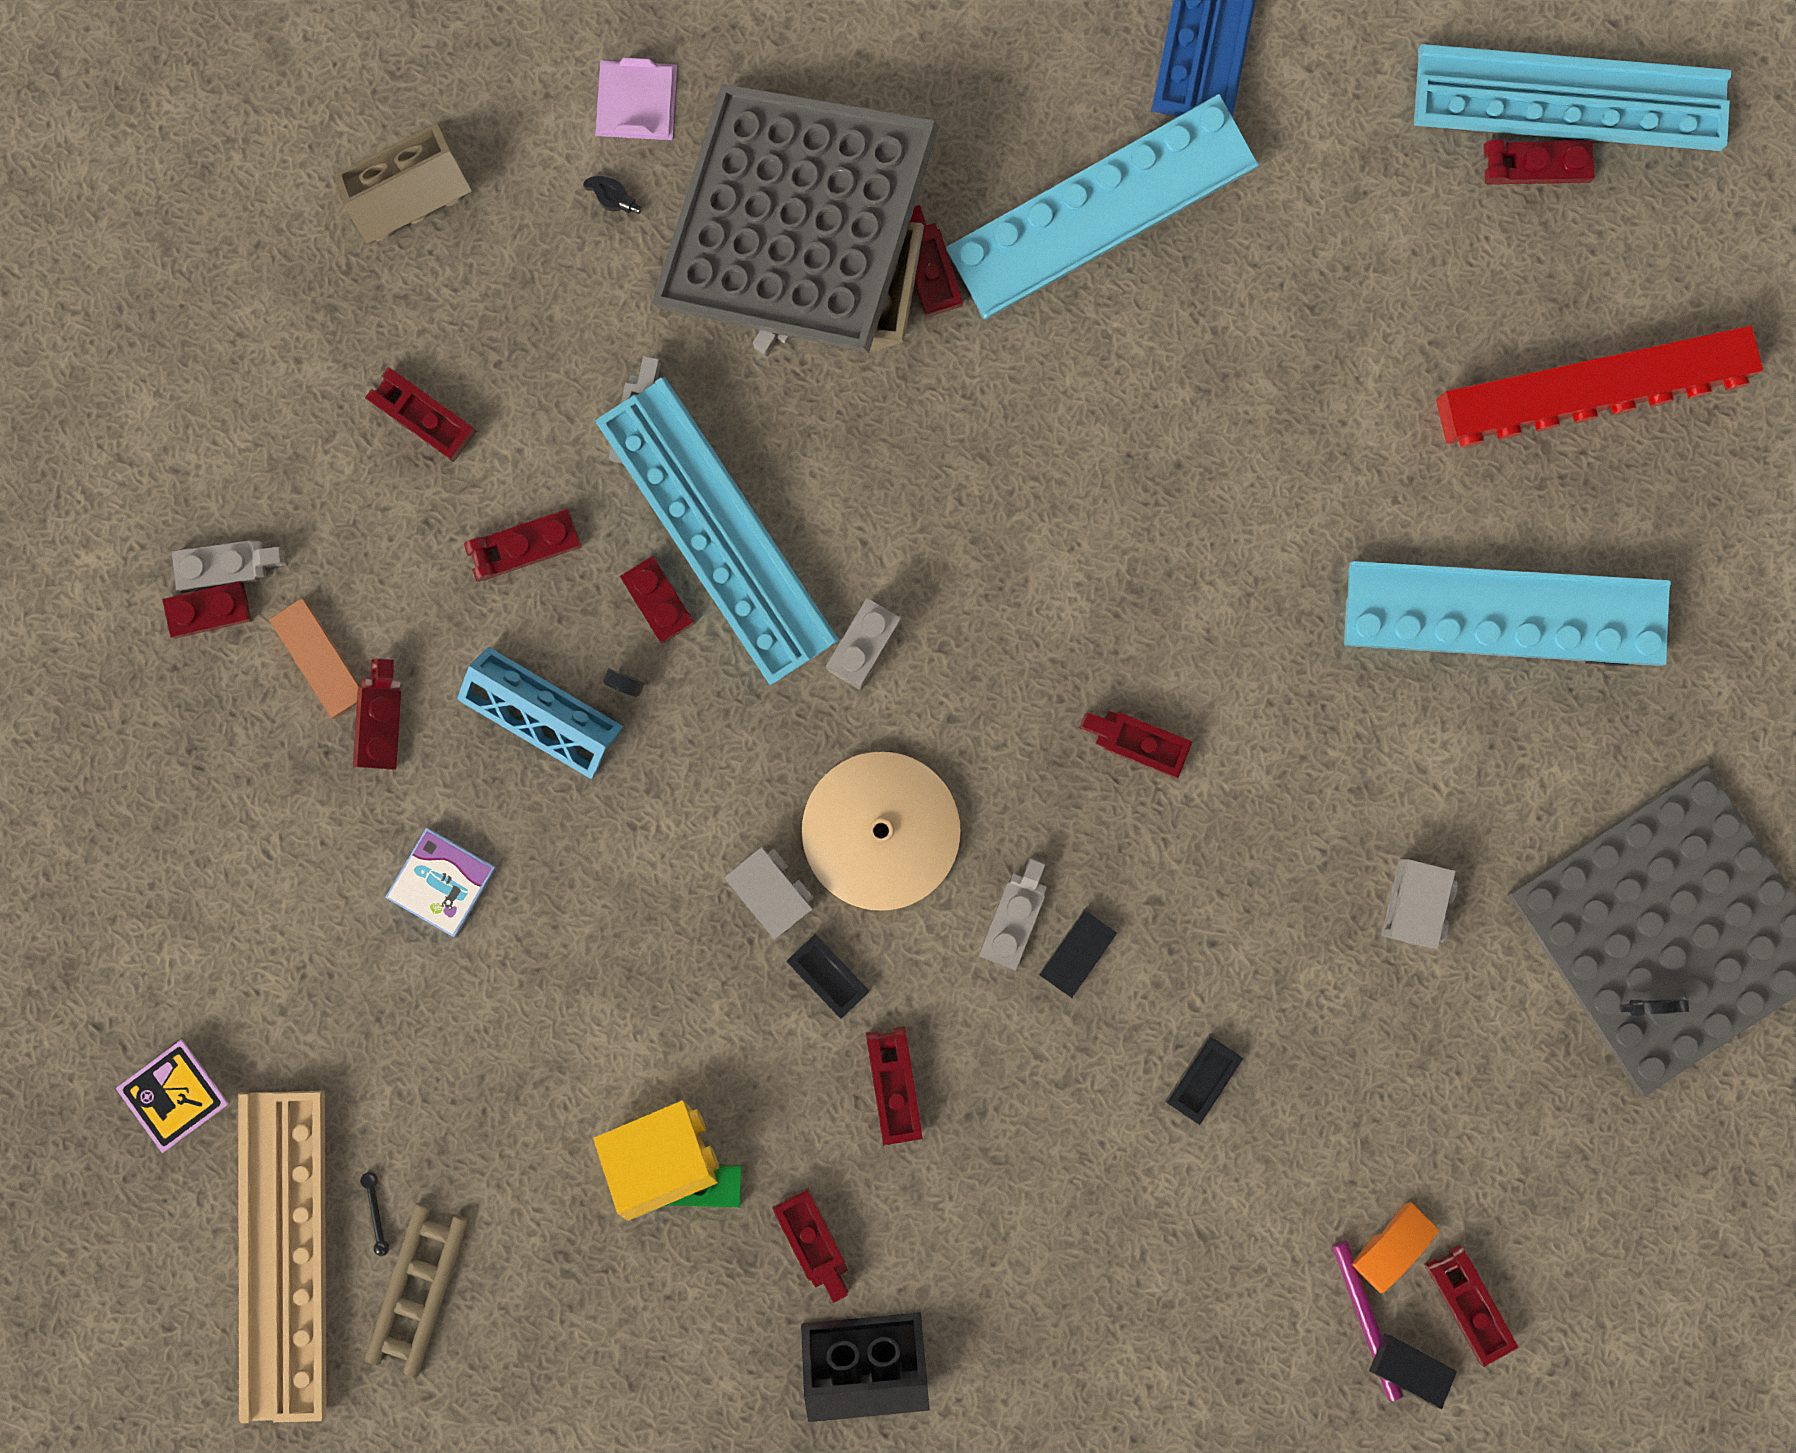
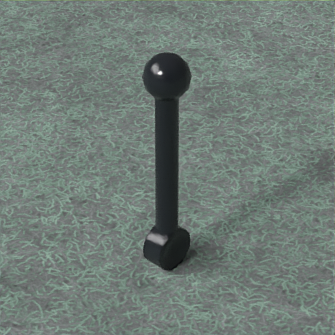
M367 1172L362 1175L360 1183L367 1189L376 1238L373 1250L376 1255L385 1256L389 1252L390 1246L384 1241L375 1191L378 1178L375 1173Z

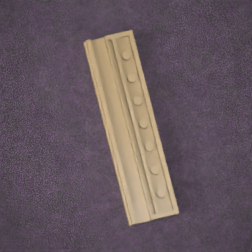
M325 1091L241 1092L238 1094L240 1423L273 1420V1422L323 1421L326 1418Z

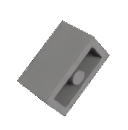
M866 598L827 663V671L861 690L900 626L901 618Z
M761 847L726 875L724 879L772 938L776 940L813 909L809 901L814 897L799 879L795 883L791 882L783 872L789 866L774 848L767 852L764 847Z
M1399 859L1381 936L1426 948L1438 949L1439 942H1444L1448 932L1449 922L1445 919L1448 903L1452 904L1456 897L1458 887L1457 881L1454 880L1456 871L1409 859Z

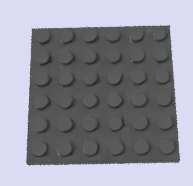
M721 84L652 303L658 308L869 353L939 126L935 120Z
M1701 766L1507 894L1638 1093L1642 1096H1647L1796 997V897L1708 766ZM1630 1000H1689V1012L1631 1016L1630 1012H1621L1620 1005L1629 1004Z

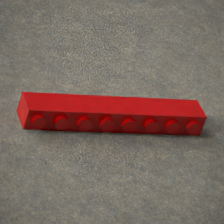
M1750 325L1444 392L1436 399L1446 444L1459 442L1460 448H1466L1483 443L1484 436L1497 434L1499 440L1508 439L1522 434L1521 428L1535 426L1537 432L1560 426L1559 420L1572 417L1574 423H1582L1597 418V412L1611 409L1612 415H1619L1635 410V404L1649 401L1650 407L1670 403L1674 401V395L1683 393L1687 394L1688 399L1710 394L1712 393L1711 387L1724 385L1726 391L1742 388L1749 385V378L1762 372L1763 367L1753 327Z

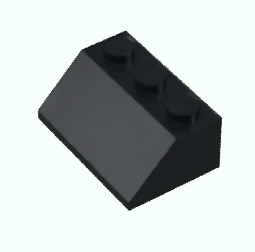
M921 1312L801 1324L803 1389L808 1422L930 1411Z

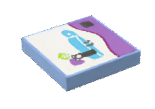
M426 828L385 898L447 934L457 937L497 867L433 830Z

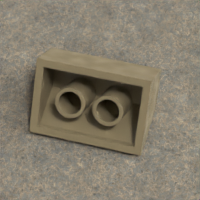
M438 123L334 174L342 203L366 244L375 240L384 241L394 235L396 229L408 223L416 224L422 222L430 216L432 211L444 205H455L461 202L466 194L472 192Z
M909 223L870 350H882L903 343L905 340L924 229L922 223Z

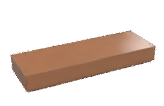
M301 598L269 619L270 623L332 719H336L357 706L358 688H361V685L308 602Z

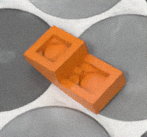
M1412 1202L1405 1203L1400 1207L1383 1232L1373 1235L1351 1265L1380 1293H1384L1413 1265L1440 1230Z

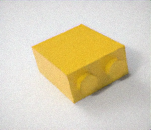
M682 1100L593 1138L618 1215L629 1221L718 1183L714 1170L719 1169V1164L712 1147H705L701 1133L706 1131V1127L698 1109L692 1110Z

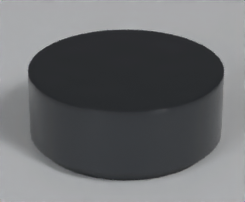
M610 668L607 669L603 679L605 685L633 697L640 696L645 684L636 678Z

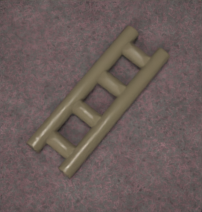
M421 1203L415 1204L365 1357V1361L373 1365L381 1363L384 1353L405 1359L407 1361L403 1373L410 1377L419 1376L469 1219L454 1215L450 1227L429 1221L427 1219L431 1207ZM422 1236L445 1243L438 1266L415 1259ZM409 1275L432 1282L425 1305L402 1298ZM396 1314L419 1321L412 1344L389 1337Z

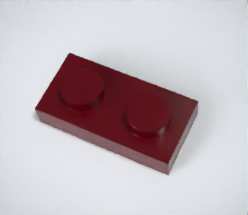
M654 556L619 576L661 644L695 624Z
M240 581L162 599L169 634L174 639L252 621L245 586Z

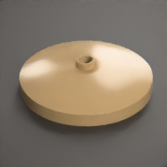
M870 752L841 762L818 782L805 807L802 820V842L807 861L813 873L833 895L859 908L880 911L893 910L920 901L934 891L945 879L958 852L960 819L955 801L949 789L929 767L902 754ZM884 823L885 826H888L889 834L885 838L880 839L874 835L873 828L876 827V824Z

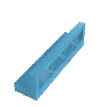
M490 647L486 648L469 665L457 697L458 701L590 779H593L597 774L607 750L618 739L623 729V726ZM474 683L484 688L491 700H484L472 693ZM512 705L518 708L525 720H518L511 716L507 706ZM546 725L553 729L558 740L546 737L540 726ZM580 745L594 753L591 763L580 757L574 746Z

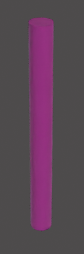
M1341 1241L1333 1244L1332 1248L1372 1358L1374 1359L1382 1340V1335L1359 1272L1351 1265L1354 1259L1348 1242ZM1380 1378L1388 1401H1395L1404 1396L1399 1387Z

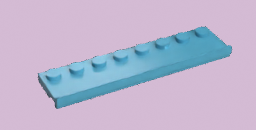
M1421 44L1418 48L1414 126L1721 151L1727 146L1730 100H1727L1728 80L1731 78V70L1428 44Z
M1220 94L950 244L946 247V250L965 288L969 291L979 309V313L984 320H987L1259 167V163L1256 162Z
M666 377L659 378L653 385L638 395H633L595 420L770 686L839 641Z
M1359 561L1349 563L1344 646L1654 666L1666 665L1669 589L1671 585L1669 580Z

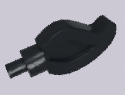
M593 176L586 179L583 183L585 190L595 192L604 209L608 211L623 210L627 213L633 211L640 214L642 207L635 204L636 200L628 196L620 182L609 177Z
M1630 1000L1629 1004H1621L1620 1010L1621 1012H1630L1631 1016L1689 1012V1000Z

